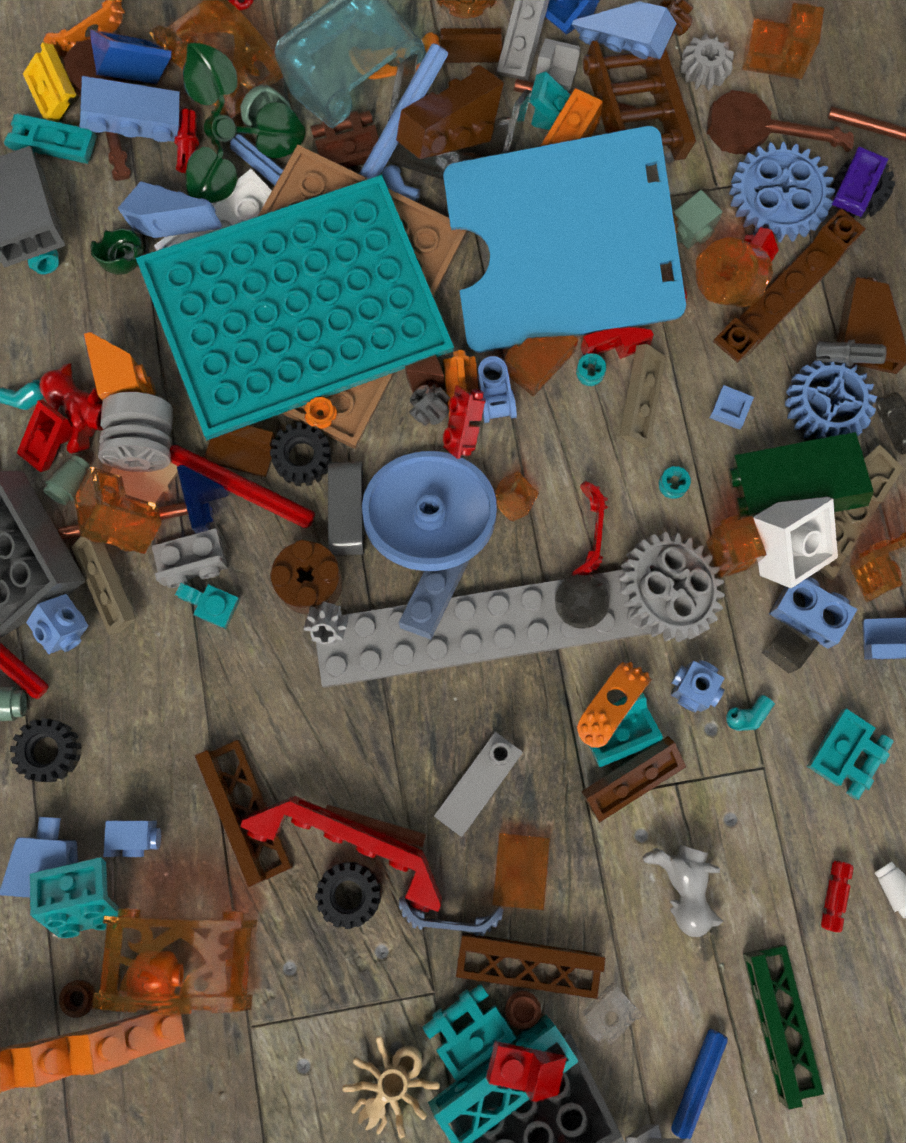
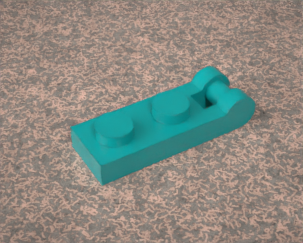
M14 114L11 121L13 128L11 133H7L4 144L14 151L31 146L35 153L88 164L97 136L95 132L89 129L27 115Z

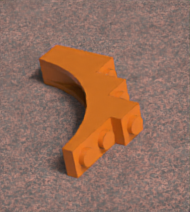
M171 1005L123 1020L59 1036L0 1047V1093L13 1088L39 1087L72 1075H95L127 1064L130 1060L186 1042L180 1005Z

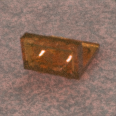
M906 532L902 533L901 537L892 541L886 539L870 546V549L859 553L858 557L860 560L850 566L866 602L875 600L903 585L901 570L898 564L891 560L890 557L906 551Z

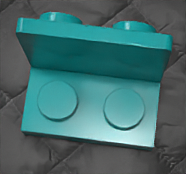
M102 857L30 873V916L59 938H73L78 936L80 931L89 929H111L115 926V923L126 921V913L108 897L106 861Z

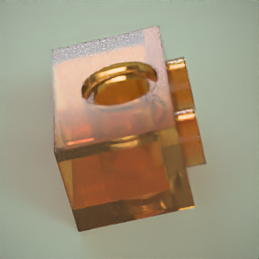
M735 515L720 521L721 526L713 530L714 533L706 541L710 555L713 556L714 566L720 568L717 572L719 579L749 570L767 555L753 516L741 519L740 515Z

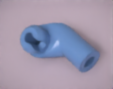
M391 164L385 167L381 175L387 188L418 203L420 189L404 185L400 175L401 170L398 166Z

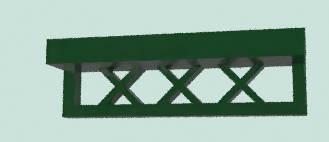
M783 944L742 953L779 1102L788 1110L803 1107L801 1099L824 1095L787 946ZM779 955L782 970L776 981L771 979L766 958ZM784 979L786 981L787 989L781 986ZM779 989L789 995L792 1004L785 1018L780 1016L775 996ZM794 1016L797 1026L791 1023V1020ZM788 1026L799 1033L801 1040L794 1055L789 1052L785 1036ZM803 1053L805 1056L806 1064L800 1060ZM797 1064L808 1070L812 1086L798 1088L794 1072Z

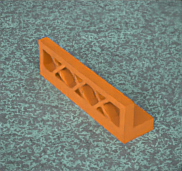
M575 88L540 146L592 137L600 123L603 101Z

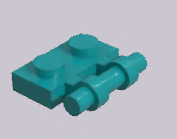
M845 708L837 716L807 767L835 786H841L845 778L848 777L852 783L846 793L850 797L859 800L864 790H869L874 783L872 777L880 764H885L890 754L888 751L894 741L882 734L876 744L869 740L876 728ZM863 751L868 757L859 770L853 765Z
M479 984L470 992L468 989L458 995L459 1000L444 1011L441 1008L432 1014L433 1019L422 1026L429 1039L440 1031L447 1039L436 1048V1051L456 1082L491 1057L495 1041L509 1044L516 1039L515 1033L496 1005L484 1013L478 1006V1003L489 996L482 984ZM466 1012H469L473 1021L456 1032L451 1023Z

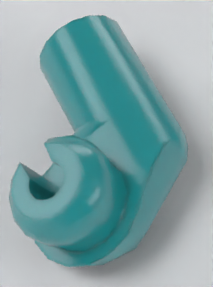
M32 380L18 391L4 387L0 388V403L21 410H29L37 404L38 400L44 398L40 392V380Z
M760 695L751 709L731 708L726 714L727 724L736 731L756 730L762 725L775 703L770 698Z

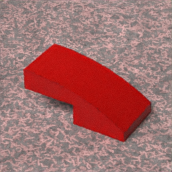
M635 327L598 331L583 337L581 351L583 355L588 353L599 355L615 348L619 358L622 359L635 354L637 345H650L654 334L651 329Z

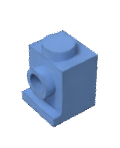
M106 821L103 857L120 856L121 850H123L122 857H144V850H158L160 848L161 830L157 828V821Z

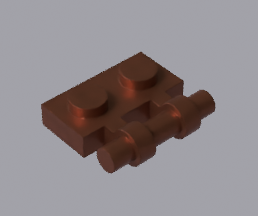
M357 110L352 111L346 117L335 120L326 118L321 120L322 123L310 126L313 138L326 137L315 141L318 155L345 168L365 164L379 139L375 125L362 127L363 125L373 123L370 110L358 113ZM352 129V131L345 132L338 135L335 134L337 132Z

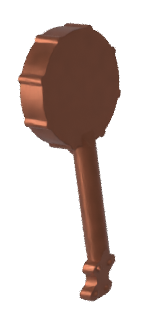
M91 40L77 41L63 58L64 69L75 93L79 97H81L82 76L129 83L128 79L97 75ZM105 132L110 149L109 163L114 166L112 178L116 181L130 179L131 171L125 166L127 153L122 150L119 134Z
M731 90L722 95L717 101H714L709 110L707 134L723 152L747 155L756 150L761 144H764L771 133L830 142L832 147L841 146L845 152H850L853 148L854 134L852 132L843 133L839 127H834L832 130L771 119L772 112L755 93Z

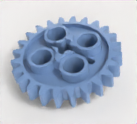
M782 142L780 148L776 150L773 143H769L766 152L760 146L757 147L754 155L748 153L744 162L738 164L731 180L732 187L729 194L734 196L731 206L739 207L735 215L736 218L745 216L746 220L743 227L753 224L755 226L754 235L757 234L760 227L772 229L773 234L777 236L778 242L782 241L785 234L788 235L791 241H794L798 232L805 238L810 230H817L820 223L827 217L828 211L832 206L833 201L831 197L835 189L829 188L833 181V177H824L828 166H817L820 160L819 156L812 160L809 159L810 149L805 150L802 154L798 153V144H795L792 150H787L786 143ZM762 175H766V176L770 177V179H767V178L763 177ZM761 203H765L771 208L764 207ZM793 205H798L801 209H797Z

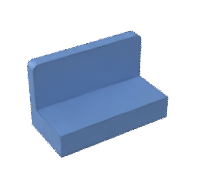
M906 618L863 620L864 660L906 659Z

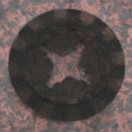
M577 574L565 579L559 586L555 595V607L558 615L566 624L575 628L585 629L597 625L604 619L609 610L610 596L605 589L604 583L599 582L592 575ZM573 590L576 593L579 592L582 596L593 593L588 602L590 610L584 606L571 609L577 600Z

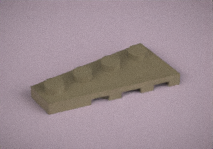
M878 445L864 458L874 490L869 506L834 512L838 558L820 569L829 581L835 578L845 558L854 548L862 531L867 527L879 504L883 502L903 470V467L881 445Z

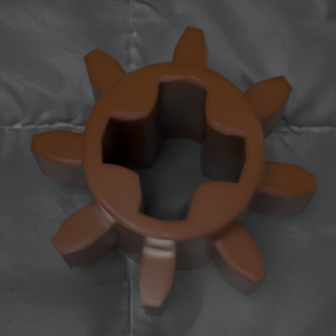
M663 0L658 5L666 7L677 23L671 37L673 34L681 36L690 28L693 17L689 13L693 10V6L686 0Z

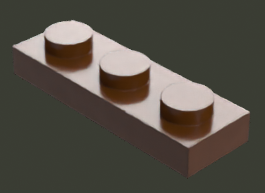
M667 736L581 792L594 817L600 823L686 768V765L676 743Z

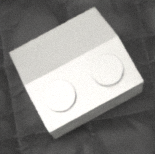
M823 497L778 502L753 517L759 573L764 578L793 588L838 558L832 498Z

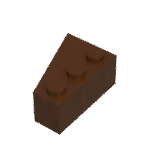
M481 65L472 68V74L461 81L455 78L448 82L449 88L437 95L431 92L402 109L396 141L419 159L490 142L504 82Z

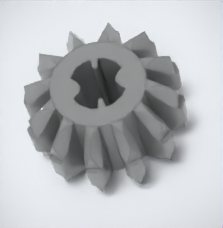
M706 33L701 37V40L694 37L689 46H686L683 50L680 68L681 73L686 74V83L694 81L696 89L701 85H705L708 91L713 87V84L720 87L724 83L725 78L730 76L733 68L734 52L728 50L729 41L720 43L718 35L714 39H709Z

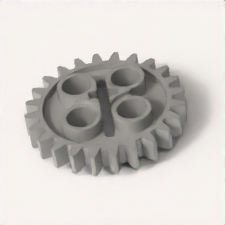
M667 532L658 537L653 534L646 540L636 544L635 548L627 553L629 559L621 564V567L627 572L619 576V580L627 583V586L619 590V593L629 595V600L623 605L624 607L633 606L635 609L630 616L631 619L639 616L643 619L640 629L652 626V637L663 632L664 641L674 637L677 642L683 641L687 637L690 640L709 630V624L718 620L715 613L723 609L716 601L725 597L724 593L717 590V587L723 584L724 580L715 579L714 576L720 568L710 567L709 563L713 556L703 557L701 555L703 551L702 545L696 549L692 548V538L681 542L679 533L671 538ZM665 560H667V562L669 563L670 568L667 566ZM648 583L652 586L654 593L649 589ZM674 605L677 607L679 614L675 611Z

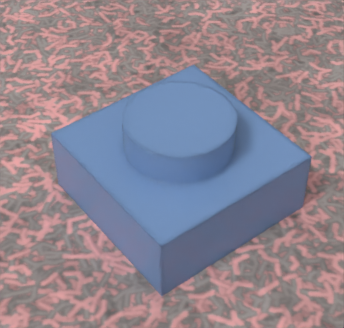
M723 385L709 418L740 430L754 397Z

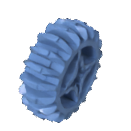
M815 360L811 367L809 365L803 366L799 371L800 374H795L792 378V385L786 390V395L789 398L785 401V407L792 409L788 413V419L798 420L794 425V430L801 429L802 427L806 430L804 439L809 438L812 434L816 435V439L853 432H856L858 437L862 433V429H866L870 425V418L876 411L871 405L876 402L877 396L868 394L873 390L874 384L864 383L867 373L858 375L855 372L857 364L847 368L845 367L846 363L838 362L835 365L834 362L822 363ZM815 382H830L827 387H809V385ZM846 414L852 416L850 420L845 422H831L835 415L843 417Z

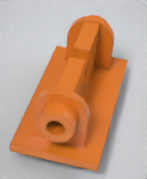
M464 350L454 351L452 358L443 359L446 393L450 397L447 401L449 407L456 385H459L469 393H471V389L479 390L475 356H467Z

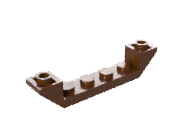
M841 208L819 231L810 246L739 319L735 317L713 340V343L737 363L751 354L835 267L866 228Z

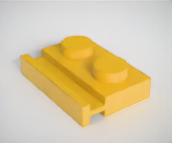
M42 42L40 45L42 48L41 53H35L23 76L43 119L58 122L70 105L69 98H74L76 93L54 45Z

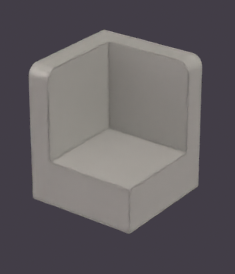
M545 38L538 57L536 74L546 71L566 91H570L576 74L581 48L576 45Z

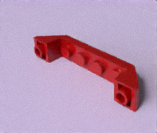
M293 796L253 812L241 823L240 827L248 830L247 835L262 842H266L267 839L273 841L278 836L286 816L292 818L291 823L307 830H310L311 826L323 831V836L330 841L339 844L347 841L356 845V851L365 856L375 858L377 854L388 859V864L395 869L408 872V869L414 870L405 896L406 899L411 900L410 905L423 912H429L430 909L438 912L441 907L442 896L423 850L300 797Z

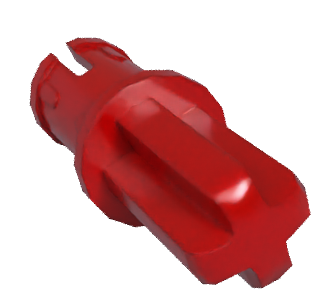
M183 108L182 111H179L178 135L174 138V143L177 145L176 170L186 174V167L191 154L199 146V139L196 137L197 114L188 108Z

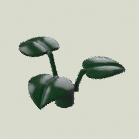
M201 43L187 44L183 68V82L186 92L193 101L199 104L212 105L217 100L218 104L204 123L205 134L211 139V144L215 146L217 154L214 150L205 146L196 149L191 154L186 167V189L188 196L197 199L203 198L210 203H215L228 198L234 191L237 183V174L233 163L227 159H222L224 151L220 141H230L235 136V133L258 134L256 138L258 151L270 158H282L293 153L297 145H301L306 134L305 127L292 109L278 102H271L260 108L256 115L258 128L235 126L234 121L230 117L220 115L225 104L223 95L231 94L237 88V73L234 65L226 55L216 48Z

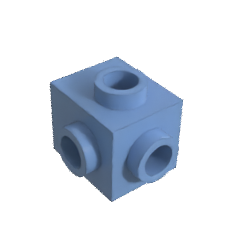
M67 594L38 603L26 622L32 630L36 641L44 647L48 654L61 649L66 652L80 644V637L89 626L83 614L77 610Z
M700 660L699 663L692 661L686 667L682 665L679 667L671 682L676 685L671 696L677 698V703L692 712L697 710L701 712L708 709L710 705L715 707L718 704L725 690L720 687L725 678L717 674L718 669L714 665ZM696 680L707 685L705 690H699L696 687Z

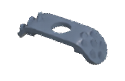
M404 895L399 897V909H402V916H407V922L412 923L413 928H416L418 925L419 930H422L424 927L473 932L475 936H478L480 933L481 936H484L486 931H491L492 925L497 927L498 920H502L504 911L499 906L489 916L476 917L474 924L425 918V912L411 907Z

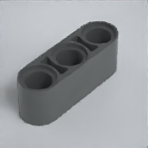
M362 461L328 463L329 550L334 556L364 555V522L362 515L364 480Z

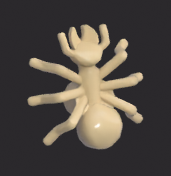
M377 1036L376 1043L383 1057V1072L381 1073L371 1062H364L359 1058H355L353 1064L361 1069L370 1071L378 1079V1084L360 1081L354 1084H345L342 1087V1091L356 1092L365 1089L377 1092V1096L369 1099H359L352 1108L351 1112L354 1114L362 1104L365 1105L360 1111L358 1124L360 1125L365 1119L369 1118L365 1130H369L377 1125L379 1119H382L376 1131L377 1134H380L388 1121L386 1103L390 1102L396 1116L398 1135L400 1138H404L406 1133L403 1113L397 1100L402 1098L414 1108L415 1113L422 1120H425L427 1113L420 1107L418 1100L406 1093V1091L411 1087L438 1090L440 1083L430 1082L424 1078L411 1080L420 1073L423 1064L422 1054L418 1048L403 1046L396 1051L391 1064L389 1050L385 1047L383 1037Z

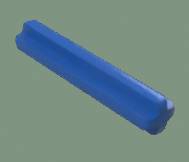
M710 1029L706 1034L671 1127L673 1134L681 1139L692 1138L728 1042V1038L716 1030Z

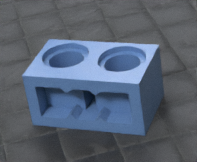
M810 576L793 588L784 586L769 615L827 649L837 645L857 611L856 608L849 605L850 601L841 594L835 592L830 594L820 588L819 582ZM793 593H799L804 597V608L794 603ZM824 610H828L834 615V626L825 622L823 618Z

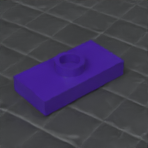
M858 147L831 205L862 217L887 164L888 158Z

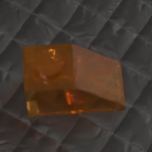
M574 335L527 338L520 346L515 344L505 356L509 377L534 397L576 352L578 339Z

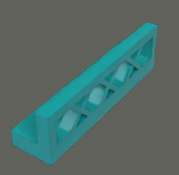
M546 1014L533 1027L525 1029L516 1036L515 1040L509 1043L546 1051L555 1043H558L567 1058L563 1073L579 1062L556 1025ZM491 1057L428 1102L434 1118L451 1143L474 1142L529 1100L525 1091L488 1083L486 1076ZM491 1091L504 1093L502 1104L496 1110L482 1109L484 1097ZM461 1114L473 1116L471 1128L458 1138L449 1123Z

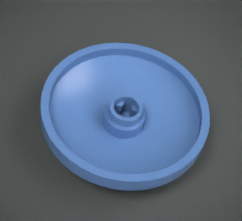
M421 451L398 457L383 466L372 477L363 496L362 515L364 528L371 543L387 559L409 569L439 571L465 563L477 555L488 543L496 523L497 503L489 480L471 462L461 457L456 459L450 453Z

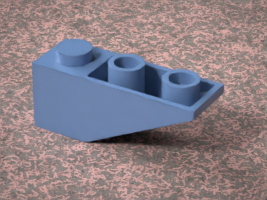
M641 1L575 19L572 22V26L580 34L579 39L584 43L591 45L592 41L598 40L599 44L605 45L614 52L630 51L641 59H647L648 56L660 59L677 24L666 7Z
M142 181L139 182L118 207L133 231L153 238L216 230L222 227L215 214L214 206L206 199H197L180 191L174 192L160 185H151Z

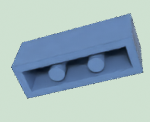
M82 76L80 128L89 129L96 133L105 131L122 134L125 137L138 136L152 138L158 142H174L179 127V91Z

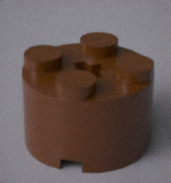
M299 540L284 548L273 563L270 572L273 588L284 604L291 610L299 614H308L310 607L317 609L323 601L335 604L339 599L343 585L342 572L336 558L325 546L312 541ZM312 574L314 580L311 583L306 580L303 582L302 576Z

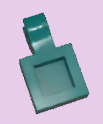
M180 583L175 593L179 599L197 606L193 614L195 617L225 630L240 601L238 597L209 584L204 593Z

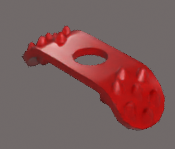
M587 481L580 485V489L589 499L590 511L596 512L593 551H589L585 563L572 572L573 578H584L586 575H590L589 572L596 570L603 559L600 551L604 510L608 508L605 505V501L608 498L600 492L599 486Z

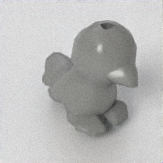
M680 845L677 856L669 855L663 850L654 848L645 853L643 860L644 863L660 865L665 869L672 885L679 892V901L670 900L673 905L670 911L674 915L680 930L688 936L701 937L712 927L719 926L724 920L711 909L706 901L705 892L709 873H719L720 867L706 863L708 853Z

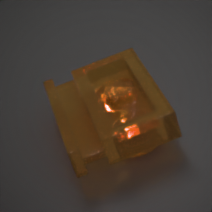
M499 833L492 905L544 911L550 838Z

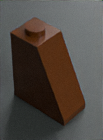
M856 277L846 291L837 342L842 343L854 340L855 343L883 344L887 348L884 363H853V365L857 364V366L897 374L906 365V343L889 284L878 282V280L872 277Z

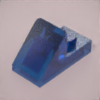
M184 465L177 466L192 530L196 534L211 530L209 523L214 522V516L210 504L205 502L229 496L228 492L222 485Z

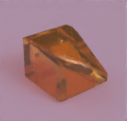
M519 471L504 477L494 492L497 508L511 522L528 515L539 495V492Z

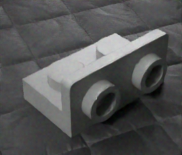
M216 528L152 546L157 567V573H155L156 581L163 586L167 585L168 588L179 587L180 583L186 585L188 579L199 576L200 579L213 578L220 574V570L228 568L219 531Z

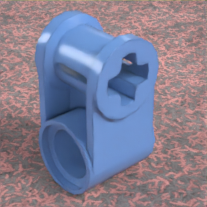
M496 356L485 358L478 367L479 390L484 392L483 397L486 399L482 414L483 422L489 423L490 419L510 416L511 419L517 418L515 398L511 389L506 363ZM494 370L501 377L491 381L484 374L487 371Z

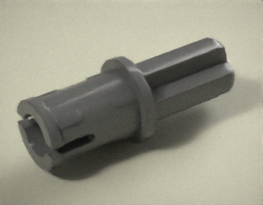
M854 340L842 343L819 341L816 348V356H820L816 358V361L846 363L847 366H852L853 363L882 364L885 362L887 348L883 344L855 343Z

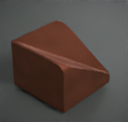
M436 355L405 366L406 378L412 393L423 385L431 387L435 384L437 388H444V374Z

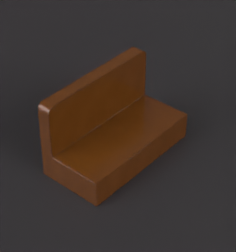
M441 28L440 46L448 52L444 63H499L502 52L501 28Z
M248 425L210 439L204 458L223 467L266 477L272 462L270 449H273L271 443L273 438L276 439L271 431Z

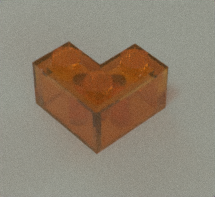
M793 3L785 23L754 18L746 39L742 70L802 79L820 41L824 8L810 4Z
M90 466L74 497L80 536L92 542H104L117 546L127 552L135 551L145 554L162 524L158 505L126 495L122 476Z

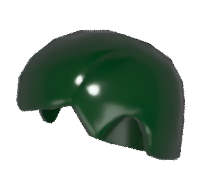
M125 228L113 231L106 230L104 231L103 239L99 243L92 241L91 255L105 271L115 275H124L133 271L138 266L136 258L144 255V246L140 237L133 230Z

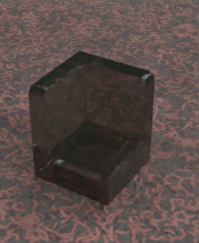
M784 625L768 643L762 654L790 674L803 666L819 642L814 638L806 642Z

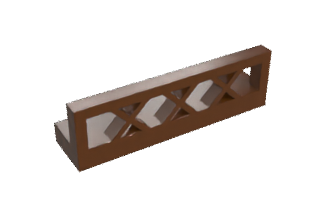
M240 740L233 741L214 751L206 750L195 755L248 887L257 885L293 868L279 834L273 840V844L251 838L247 835V830L240 827L242 821L249 814L256 812L253 810L255 802L259 810L267 807ZM235 750L239 760L235 775L223 772L217 759ZM242 770L247 780L239 778ZM225 777L232 779L230 787ZM237 782L246 784L251 788L253 795L248 807L235 803L232 794ZM238 809L246 811L243 820ZM251 841L259 844L257 851H255ZM264 846L276 850L282 865L265 873L259 861Z
M462 932L456 977L598 999L600 974L604 972L606 957L601 953L490 936H475L474 934ZM466 952L484 954L490 962L479 972L464 970ZM490 955L498 957L495 960H493ZM505 957L519 959L525 969L515 977H508L502 973L497 964ZM526 961H532L533 963L528 965ZM540 963L555 965L561 974L549 983L540 982L532 969ZM560 966H564V967H568V968L563 971V969H562ZM491 968H494L498 975L488 974L486 972L489 971ZM576 968L591 970L590 989L575 987L567 975ZM529 973L534 980L521 978ZM564 978L569 986L557 983Z

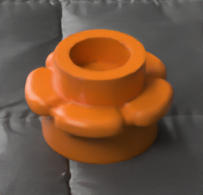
M326 397L313 398L309 403H306L304 408L306 422L310 426H317L319 429L329 427L332 424L331 421L335 420L337 416L336 407ZM319 410L323 411L322 416L317 414Z

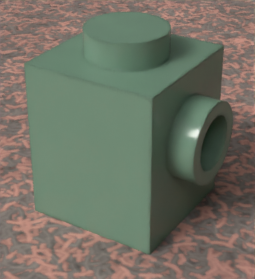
M702 190L673 212L677 242L683 243L688 250L697 242L703 244L713 235L714 229L723 213Z

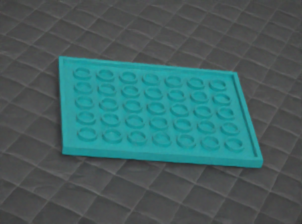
M382 175L136 258L206 441L304 406L313 398L337 394L403 370L405 366L430 356L436 355V357L453 352L454 349Z

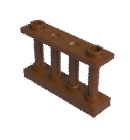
M598 40L592 41L587 55L583 58V71L589 77L594 96L603 101L601 119L606 134L626 130L624 123L659 119L665 130V133H661L662 145L671 149L674 161L686 159L696 139L666 48L660 59L649 56L647 59H641L632 53L603 57ZM641 65L642 68H645L648 79L611 83L607 69ZM650 92L654 96L657 105L620 111L615 96Z

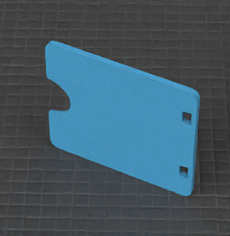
M644 126L452 163L445 169L443 177L451 230H467L477 234L485 241L490 252V262L484 276L474 285L459 290L468 346L474 352L483 353L583 336L607 329L636 327L679 319L686 310L684 285L662 138L657 128ZM657 164L659 182L648 183L646 167ZM671 262L674 281L663 282L660 265Z

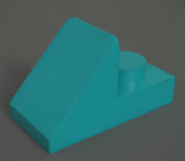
M546 71L536 74L529 102L535 107L531 125L550 130L569 99L570 94Z

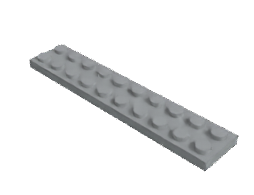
M623 569L586 575L584 578H568L452 597L431 640L400 629L399 620L407 605L341 615L348 617L343 640L335 639L329 646L316 642L321 684L323 688L649 635L651 634L652 626L640 629L643 619L640 616L631 619L630 616L635 609L633 606L624 607L623 604L629 600V595L619 593V590L627 586V583L619 580V576L627 572Z

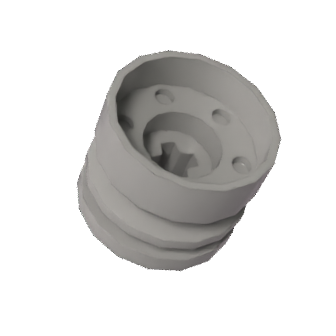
M120 392L103 399L100 425L104 430L100 433V446L98 450L100 461L109 467L130 472H153L169 466L171 439L168 435L171 433L173 423V408L171 404L161 397L140 392Z

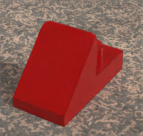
M43 399L38 400L17 454L39 472L49 470L60 444L68 442L71 438L72 427L68 419Z
M495 1041L486 1079L492 1085L525 1091L531 1101L537 1102L558 1095L567 1058L565 1055Z

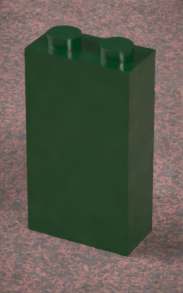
M856 432L734 455L733 468L728 469L731 487H737L739 497L736 498L737 513L739 518L745 517L747 528L754 527V516L778 502L829 497L833 499L834 512L869 506L874 493Z

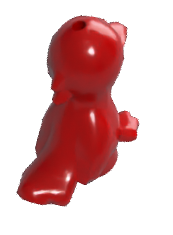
M71 363L63 365L60 369L49 370L41 377L40 392L47 403L58 411L60 406L64 407L66 417L72 426V435L66 449L69 453L87 450L90 447L89 437H92L96 430H104L100 425L103 401L98 396L96 388L88 393L79 390L75 386L72 378Z

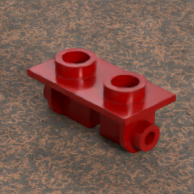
M456 385L454 396L450 400L448 426L443 433V448L456 459H460L461 455L471 456V452L476 449L480 427L469 424L470 421H481L486 399L483 397V391L471 389V393H469L459 385Z

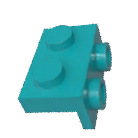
M643 692L617 727L608 743L602 747L589 746L599 768L651 747L663 740L662 733L647 708V699ZM627 697L620 698L613 705L620 706L625 704Z

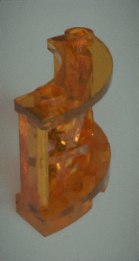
M202 0L169 26L157 25L149 33L157 44L171 51L169 61H172L181 69L184 68L186 46L188 43H195L194 36L197 37L196 43L205 44L203 36L205 33L222 32L234 35V57L232 64L237 73V88L233 93L223 95L225 104L220 112V115H226L232 119L241 112L240 106L244 96L253 87L259 85L271 87L281 78L288 75L283 67L285 61L279 51L275 48L271 49L250 21L228 0ZM255 61H261L270 72L258 84L254 83L244 73L245 69L251 75H260L259 69L253 65ZM242 83L249 90L234 101L233 98ZM218 100L213 104L215 108L218 104Z
M118 908V915L104 916L103 924H107L100 992L94 993L92 1009L132 1013L143 1009H158V1014H191L193 1009L195 1011L207 1010L211 1011V1013L251 1010L252 995L247 994L252 928L256 927L257 920L244 919V912L223 911L222 918L140 916L141 909ZM150 927H171L155 939ZM124 928L137 929L142 934L141 940L137 943H132L128 940L129 947L134 952L139 953L135 959L121 955ZM192 928L212 929L205 940ZM232 930L234 931L232 957L220 960L217 955L224 953L229 948L230 942L221 945L218 942V937L222 932ZM182 938L202 955L207 964L194 969L185 978L180 993H171V986L165 973L157 966L149 964V962L166 946ZM120 963L129 966L124 975L119 990H117ZM231 966L230 985L224 968ZM142 971L149 972L159 979V985L156 989L149 991L144 988V982L149 977L140 976ZM211 972L213 977L203 978L208 983L207 988L204 991H197L194 988V981L199 976Z

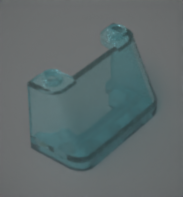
M331 0L283 35L275 46V58L290 94L331 129L349 116L353 105L349 93L351 90L395 57L399 65L405 69H411L421 63L426 55L422 40L388 0Z

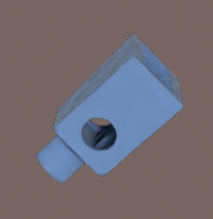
M39 817L36 837H18L16 839L0 888V895L30 898V873L78 863L76 840L58 839L61 818Z

